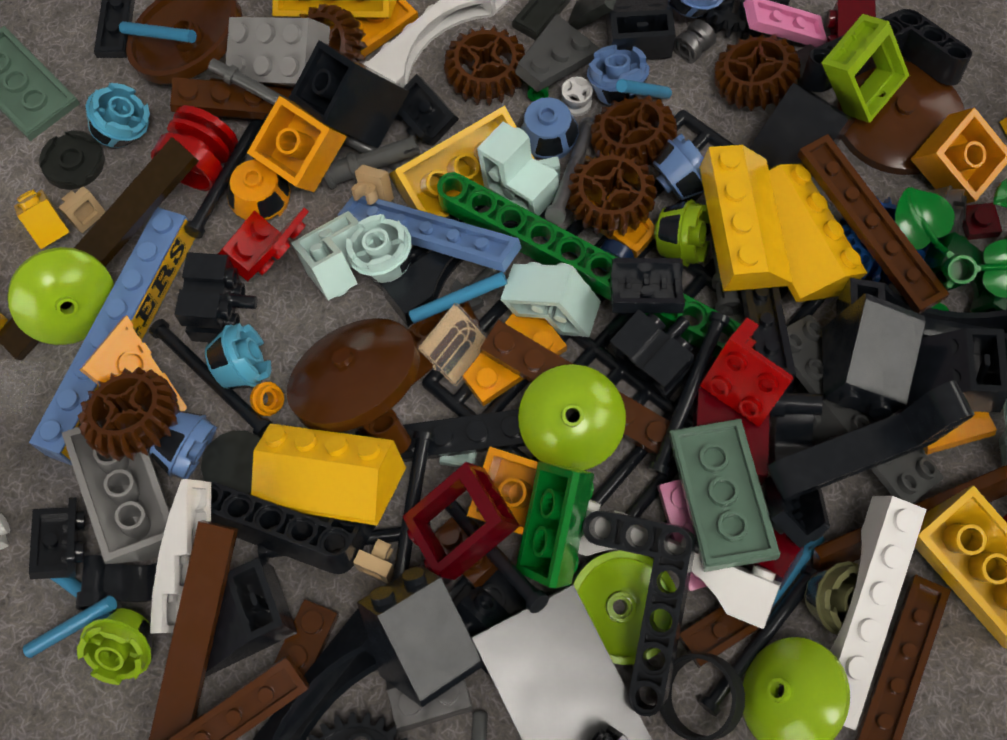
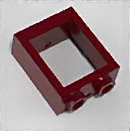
M465 462L402 516L409 528L407 530L409 538L414 544L419 546L425 557V567L436 575L451 580H456L520 527L485 468L469 462ZM467 490L486 523L446 555L429 522Z

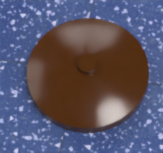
M154 1L135 23L194 30L197 35L196 41L189 43L129 35L126 52L130 64L142 78L157 84H172L173 77L190 79L208 69V65L213 58L220 60L226 53L229 17H242L238 1Z
M904 61L909 77L870 123L851 117L855 121L842 137V141L854 156L872 168L891 174L912 175L921 173L911 161L914 154L949 114L965 109L960 96L952 85L942 84L912 62ZM877 67L855 77L859 88ZM837 101L836 108L843 112L839 101Z
M372 318L342 326L316 342L298 361L287 385L288 404L300 422L310 429L343 432L361 427L385 414L410 389L419 370V348L408 329L393 320Z

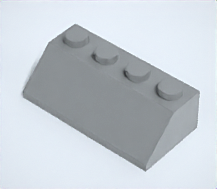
M79 427L62 432L105 564L147 561L158 557L170 509L149 450L148 456L139 452L134 461L125 456L119 462L112 457L106 459L96 452L95 449L92 450L81 434Z

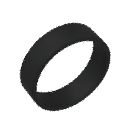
M688 654L681 656L675 660L666 704L660 709V712L672 731L684 739L716 740L722 738L735 729L743 715L745 692L742 681L736 670L727 661L716 655ZM698 658L711 662L722 671L729 683L732 694V706L727 721L717 732L709 736L697 734L684 726L677 717L672 704V685L678 671L688 662Z

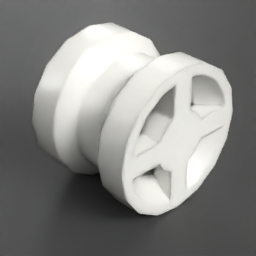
M583 77L567 79L562 85L561 102L566 104L573 116H583L591 109L592 85Z

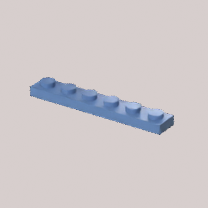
M352 196L337 214L340 216L349 211L358 221L369 216L383 214L386 219L399 220L402 225L407 227L411 235L412 245L502 272L507 270L522 248L519 238L381 199H378L372 205H368L365 196L361 197L358 201H355Z

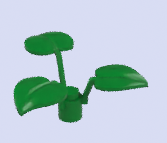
M912 187L906 188L896 205L895 223L916 250L923 249L932 242L946 256L947 260L943 265V274L947 279L943 286L946 290L952 288L955 283L967 284L975 279L978 272L984 271L982 276L984 287L994 296L1007 298V239L994 241L984 248V264L977 265L976 261L967 255H954L952 251L947 249L937 239L946 236L953 228L955 214L951 204L938 194ZM938 303L935 306L931 307L938 310L949 311L947 306L942 303Z

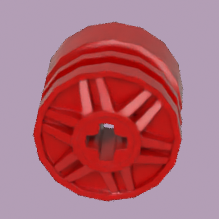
M180 106L174 113L173 119L168 123V132L161 135L153 148L151 158H154L171 137L175 138L199 160L180 183L197 190L208 191L223 169L221 164L227 162L235 149L238 139L227 124L211 113L194 106Z

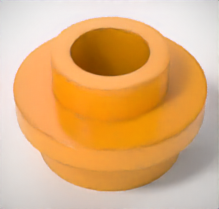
M261 382L251 392V407L259 415L272 416L282 408L284 394L275 383ZM266 393L268 396V401L264 405L263 396Z

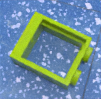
M865 14L858 18L821 62L843 112L848 116L868 123L874 119L909 77L890 22ZM872 56L877 68L859 88L854 76Z

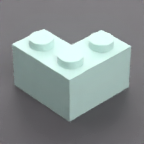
M503 121L477 148L484 187L540 216L556 196L559 188L558 173L550 165L541 164L532 158L530 138L522 129L514 128Z
M349 211L291 242L307 275L328 301L334 297L344 295L351 287L358 284L347 259L346 239L347 237L351 239L353 233L359 228L357 225L359 221Z
M537 262L513 264L507 279L508 284L505 285L500 300L516 317L545 318L560 335L590 336L601 301L573 266L566 263L542 265Z

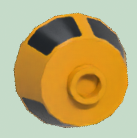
M253 159L238 165L232 172L227 199L229 207L240 218L246 220L255 210L265 220H269L276 215L281 216L288 207L291 189L287 180L258 160Z

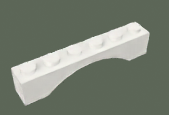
M439 0L435 4L428 6L416 21L406 25L402 33L394 40L384 44L380 52L372 59L362 64L404 87L408 83L414 63L432 40L446 30L461 23L494 16L511 0Z
M872 496L861 530V558L853 597L843 625L830 649L840 661L848 678L850 705L843 726L853 730L857 728L927 510L894 496Z
M589 500L586 517L590 513L600 511L601 504ZM614 510L615 513L625 514L623 512ZM604 517L599 518L595 523V532L600 538H606L611 532V524ZM636 525L631 531L632 542L640 547L647 543L649 538L647 529ZM583 535L578 553L589 556L602 551L617 549L590 543ZM684 537L681 543L668 538V547L672 553L682 554L685 551L687 542ZM696 544L691 572L699 577L713 592L727 615L764 629L781 586V582L774 580L776 574L758 566H754L752 571L737 566L704 572Z

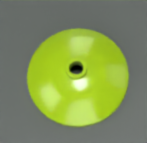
M51 248L34 254L17 268L8 287V306L17 326L31 338L52 345L73 344L85 340L114 283L105 266L89 253L75 248ZM64 302L72 303L69 309L60 308Z
M569 364L551 368L533 380L522 397L518 421L525 445L539 461L588 470L604 462L620 444L626 425V412L618 389L605 375L587 366ZM574 409L578 411L580 418L577 422L572 423L566 419L565 415L568 410Z
M622 550L604 553L592 559L579 571L572 585H574L612 662L619 665H632L635 663L654 559ZM665 571L661 576V585L665 590L675 592L677 590L668 572ZM617 600H621L625 604V610L621 614H617L613 609V604ZM657 609L654 613L656 626L663 630L670 629L672 625L671 614L664 609ZM649 648L647 660L657 655L661 650Z
M788 637L777 640L763 648L756 655L745 673L742 683L745 692L743 716L749 730L757 740H834L842 729L850 705L849 682L840 661L825 646L801 637ZM783 685L784 693L779 697L778 690Z

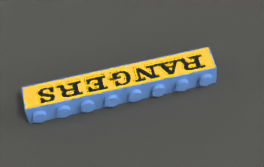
M159 207L153 212L29 441L32 446L45 456L72 465L62 432L81 425L77 416L83 412L80 403L90 400L88 391H96L99 388V385L79 369L126 315L133 323V329L141 341L143 340L178 274L187 252L190 251L196 239L188 235L184 230V226L188 221L186 216Z

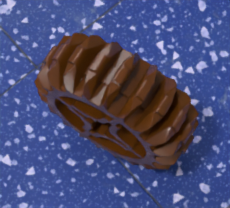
M319 4L318 8L309 7L308 15L299 14L300 18H311L328 26L335 25L330 29L329 46L358 62L359 60H366L361 54V50L368 47L365 42L361 41L366 33L359 29L361 23L353 17L354 15L350 11L342 10L337 5Z
M481 25L479 31L469 28L468 35L459 33L457 41H451L450 50H447L445 54L444 72L449 86H453V91L456 95L462 94L465 102L474 97L476 105L480 103L481 99H486L490 106L492 99L497 98L502 103L504 94L513 98L515 89H521L523 80L515 74L519 61L525 55V49L523 44H518L516 35L509 37L507 29L497 32L495 25L491 30H485L484 26ZM503 56L504 58H506L510 65L508 66L504 64L503 60L499 57ZM463 64L469 67V70L472 71L471 74H468L462 68Z
M764 33L760 37L753 38L750 34L747 40L738 38L736 45L727 44L726 52L719 53V59L715 62L714 68L715 85L721 98H725L728 105L736 104L739 110L748 106L751 112L755 107L761 106L765 111L768 104L777 106L779 99L784 97L793 83L797 84L801 77L800 58H798L794 45H789L786 38L779 40L776 34L766 38Z
M636 95L633 99H628L625 96L623 101L620 102L612 100L611 107L602 106L601 114L595 115L594 124L591 125L590 131L592 134L591 145L595 154L599 150L606 156L613 149L615 155L621 156L626 150L628 154L627 159L631 160L638 156L640 160L639 166L647 164L654 167L653 162L668 139L672 141L678 136L676 119L672 115L669 106H664L661 99L653 101L650 95L644 99H641L639 95Z
M613 149L606 156L598 150L595 159L586 155L583 164H576L574 167L575 173H571L569 179L574 184L568 185L571 194L567 206L569 210L573 211L575 221L583 220L582 226L584 230L595 226L594 232L596 235L603 229L607 230V234L611 238L614 230H619L624 236L627 233L628 226L636 231L639 228L640 221L646 223L649 218V212H652L655 206L654 199L657 195V189L654 186V175L648 174L649 168L647 164L639 166L640 160L638 156L629 160L627 159L628 154L626 150L621 156L615 155ZM622 179L626 180L631 185L626 184ZM586 195L591 196V200L598 202L600 207L594 205Z
M140 367L136 368L133 373L124 368L119 376L111 373L110 380L105 383L98 381L99 388L96 391H88L90 400L80 403L83 412L77 415L81 424L79 428L87 444L92 450L95 449L96 452L106 459L112 457L119 462L125 456L134 461L139 452L148 456V448L153 445L161 447L160 439L162 437H171L169 427L178 425L175 415L180 413L177 395L168 381L162 376H158L152 369L146 372Z

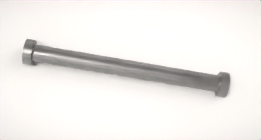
M586 117L581 120L579 125L580 134L552 205H549L546 209V220L555 225L562 224L565 220V207L571 194L568 185L574 184L569 179L571 173H575L574 167L576 164H582L592 138L590 131L591 125L594 124V118Z

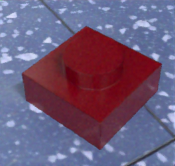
M993 203L966 205V216L962 227L968 240L1000 236L1003 231L996 206Z

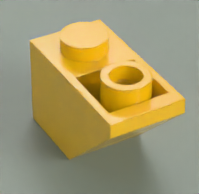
M31 189L17 198L19 203L14 205L17 217L40 249L70 233L42 189L38 192Z

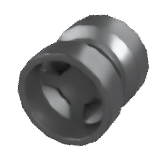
M696 19L687 27V32H682L675 38L674 50L687 63H694L702 56L703 50H708L716 43V34L708 23L701 19Z

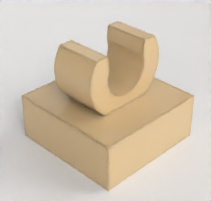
M363 164L355 171L357 184L351 189L355 201L365 196L367 204L372 205L378 199L389 202L394 199L388 171Z
M81 187L76 193L72 190L61 198L64 203L58 207L81 233H84L106 212L85 187Z
M378 539L371 554L359 549L353 564L357 570L388 584L392 581L394 571L393 564L388 562L393 553L392 545Z

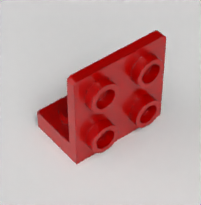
M303 207L279 232L254 210L218 254L228 255L233 267L237 269L238 274L247 282L257 272L263 276L275 262L272 257L279 260L291 246L288 238L290 237L294 240L306 227L302 220L309 211Z
M747 317L729 338L701 382L700 387L756 426H761L794 378L784 369L753 349L757 341L752 339V336L759 325Z

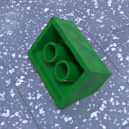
M538 461L516 565L523 575L549 588H560L572 584L573 575L579 563L578 551L581 537L584 535L583 523L589 500L594 492V473Z

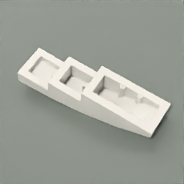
M182 479L168 515L158 554L152 593L150 634L173 633L198 521L205 520L211 522V482Z

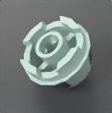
M383 214L369 216L357 223L359 228L353 233L351 239L348 237L346 239L347 259L351 267L375 282H392L401 277L407 271L411 260V235L407 227L402 225L399 220L386 219Z

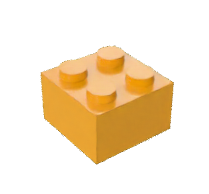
M279 95L247 154L294 186L315 192L347 136L323 124L293 101Z
M973 107L949 114L914 154L911 161L935 189L949 185L953 189H965L966 203H971L979 199L1007 165V147L976 108Z
M489 446L483 468L487 471L520 525L514 532L523 535L538 462ZM472 500L467 516L486 522Z

